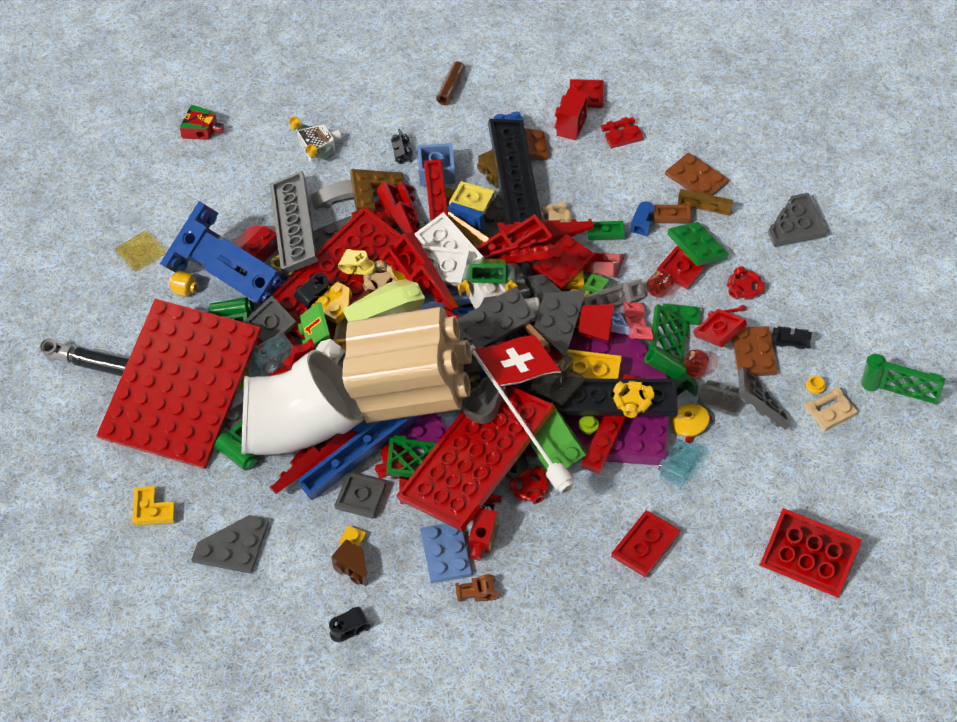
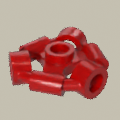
M740 266L733 271V275L729 276L727 287H729L728 293L734 299H750L757 297L758 294H763L765 282L754 271H748L745 267ZM754 282L757 283L756 290L751 288Z
M535 466L533 469L526 468L516 478H510L509 491H512L515 497L524 502L531 501L533 504H537L545 499V493L549 491V479L546 478V472L540 466ZM530 474H531L534 478H536V479H538V480H540V481H537V480H534L533 478H531V477H530ZM518 479L523 482L521 489H517Z

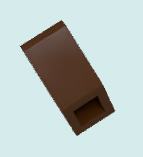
M346 539L331 556L333 569L339 574L345 573L355 584L359 585L361 583L367 586L368 578L363 549Z

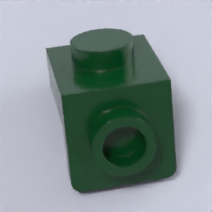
M684 373L676 379L677 396L685 390L694 397L697 395L698 383L694 378Z

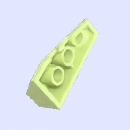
M404 279L385 284L344 308L343 312L349 322L416 311L421 309L425 297L418 283Z

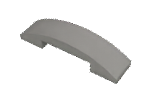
M351 180L328 185L313 193L311 197L314 208L332 206L333 201L354 197ZM372 188L373 197L379 196L375 191L377 188Z
M642 279L596 291L585 296L582 303L583 305L612 304L616 306L623 302H632L644 298L645 293Z

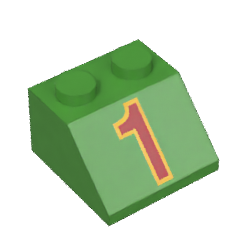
M317 302L300 316L301 323L298 324L300 335L304 334L305 340H302V344L312 339L315 349L321 341L330 339L322 303Z

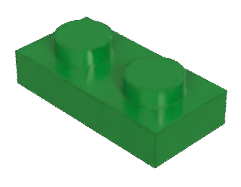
M623 221L593 222L594 228L587 231L588 240L624 239L625 235Z
M663 303L664 308L686 320L687 324L699 325L701 307ZM662 314V316H661L662 319H663L664 321H666V318H665L664 315Z

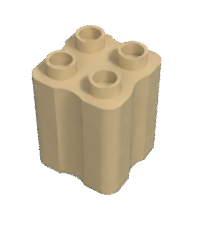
M442 306L349 321L347 323L346 356L343 362L342 373L343 383L350 397L356 401L360 413L367 423L460 410L462 408V398L470 396L469 377L467 373H463L465 364H471L472 362L471 347L468 340L460 341V328L457 318L455 316L448 317Z

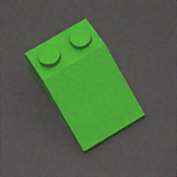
M555 407L554 412L535 435V438L552 463H563L568 468L586 456V450ZM531 441L530 444L532 448L536 452L542 464L547 469L549 467V464L546 462V460L544 459L536 445L533 443V441Z

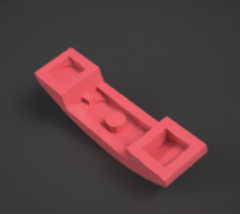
M623 302L624 320L630 328L628 336L631 339L653 340L651 328L646 326L644 320L645 310L643 304Z

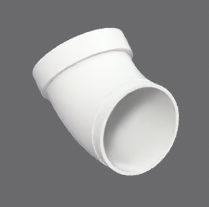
M312 350L295 362L292 369L285 373L273 376H244L241 454L273 455L302 450L319 444L338 433L345 434L361 423L364 418L356 401L350 397L344 387L343 369L325 353Z

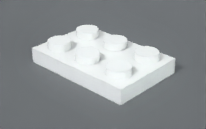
M422 246L445 285L458 286L462 283L463 272L469 262V250Z

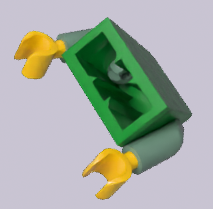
M477 259L465 267L461 280L462 283L458 285V291L460 296L465 291L467 296H470V283H507L506 292L515 286L517 287L515 284V268L510 264H506L505 259Z

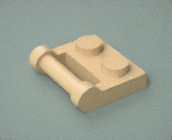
M839 387L832 389L831 393L815 401L805 403L807 411L824 431L843 423L858 413ZM834 399L838 400L837 403L821 411L816 409Z

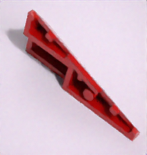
M383 181L375 191L403 234L409 232L415 234L419 229L416 228L418 223L417 209L413 205L415 196L412 195L414 187L402 181L397 186Z
M535 214L508 232L504 233L502 230L475 248L486 259L551 240L553 236Z

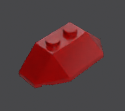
M251 225L233 244L260 261L265 262L278 249L275 226Z

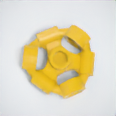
M620 381L613 390L615 393L613 397L618 409L623 411L626 417L634 418L638 413H644L652 405L651 400L654 398L653 389L651 386L642 385V382L629 381V383H623ZM627 388H629L630 391L626 395L622 396L626 392ZM640 390H642L645 399H642L639 395Z

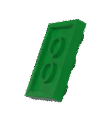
M699 222L668 229L667 235L696 266L728 258L729 253Z

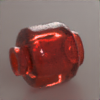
M661 270L654 272L646 281L648 292L656 298L665 297L674 285L672 276L668 272Z
M699 349L689 351L683 361V364L687 367V375L693 378L704 376L710 363L709 356Z

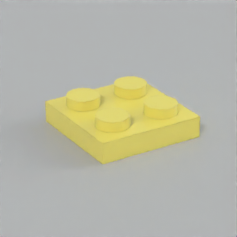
M461 181L450 199L449 205L451 202L481 212L484 215L494 197L495 190Z

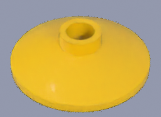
M697 404L680 406L677 416H671L670 418L672 429L677 434L686 437L702 433L708 427L710 421L707 410Z

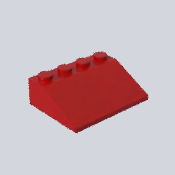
M782 508L759 566L839 598L861 547L862 539Z

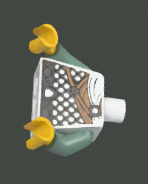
M292 116L288 122L291 124V130H298V141L311 163L319 159L327 160L335 151L334 142L342 139L339 130L329 132L325 125L307 126L300 123V120L295 116Z

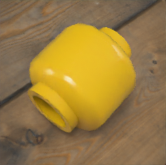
M178 271L172 274L169 280V287H171V291L174 294L189 297L197 291L198 283L193 274Z

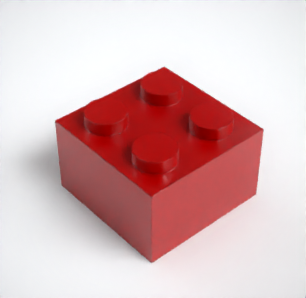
M568 89L566 94L562 96L560 107H557L555 110V117H557L554 126L557 129L556 136L577 140L587 119L588 93Z

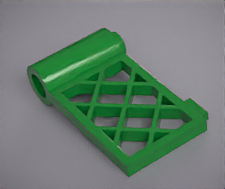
M248 297L210 303L209 306L211 314L236 321L243 320V322L251 315V311L254 309L253 302Z
M657 304L654 307L653 340H650V348L646 353L644 362L657 371L665 373L669 378L677 379L682 374H687V367L683 360L686 336L689 335V326L686 320ZM660 313L664 315L666 321L662 319ZM674 322H676V323H678L679 325H681L680 330H678V328H677V326H676V324H675ZM666 324L670 325L673 332L669 331ZM659 326L662 328L665 335L661 334L660 330L658 329ZM674 335L678 339L679 344H677L675 339L673 338ZM664 338L668 339V341L671 344V347L668 346ZM658 340L663 349L656 345ZM674 349V351H675L677 357H675V356L673 355V353H672L671 350Z
M871 354L866 360L861 385L867 391H876L880 388L937 405L946 378L930 372L928 374L886 362L882 355ZM889 370L895 371V372H897L898 374H897V375H893ZM910 377H916L918 380L913 381ZM904 379L907 383L901 384L898 380ZM893 382L895 386L887 385L885 383ZM929 382L938 383L939 385L932 386ZM923 384L926 388L920 389L917 385ZM912 387L914 391H908L906 388ZM931 393L935 398L927 396L926 394Z
M242 420L229 433L225 432L216 440L215 448L246 471L255 467L257 464L256 459L259 455L241 454L242 437L238 436L237 433L242 430Z
M394 435V438L389 440L386 475L411 477L415 472L411 466L417 462L421 464L423 462L422 459L431 452L437 443L407 440L405 436ZM393 445H401L405 450L398 454L393 449ZM418 447L422 448L425 452L418 456L413 449ZM407 453L414 458L408 464L402 458ZM397 460L404 466L401 469L391 468V464Z

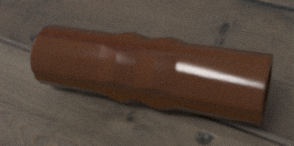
M456 61L452 63L436 97L439 104L448 105L466 69L462 62Z

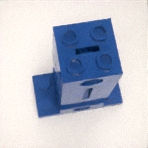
M198 201L160 264L175 273L185 271L189 260L199 266L203 264L206 266L205 271L254 302L262 305L288 277L225 238L222 241L219 240L220 235L209 229L216 222L219 213Z

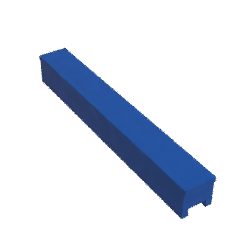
M424 415L373 422L298 479L299 486L312 501L347 475L348 472H351L389 443L390 438H394V435L398 436Z

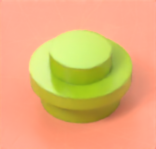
M584 416L580 419L579 429L582 433L592 435L598 430L599 423L595 417Z

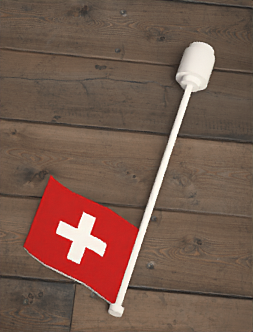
M535 335L518 337L495 346L477 349L474 345H471L472 354L549 464L546 473L549 481L556 491H560L561 494L571 491L575 486L571 474L563 463L551 462L500 387L522 383L546 374L561 373L560 369Z

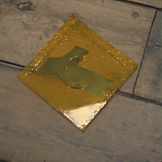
M146 231L141 232L115 248L118 255L135 272L166 254L165 250Z

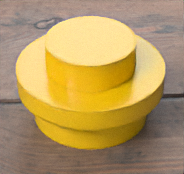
M812 376L806 382V389L812 394H821L825 390L826 384L820 376Z

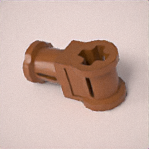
M485 574L472 578V583L461 585L455 583L457 601L461 602L462 599L474 598L475 602L496 600L499 595L495 590V576Z

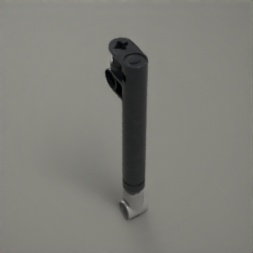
M52 338L44 339L39 346L41 352L50 361L59 360L67 363L72 361L76 366L122 376L129 358L83 347L74 349L73 346L57 343Z

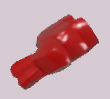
M389 443L381 448L382 464L375 466L379 479L394 476L386 475ZM393 445V449L398 454L405 450L401 445ZM409 453L402 457L407 464L414 460ZM398 460L391 464L392 469L404 467Z

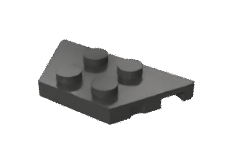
M585 290L545 293L542 298L533 328L549 343L550 347L553 346L560 353L559 356L562 358L566 357Z

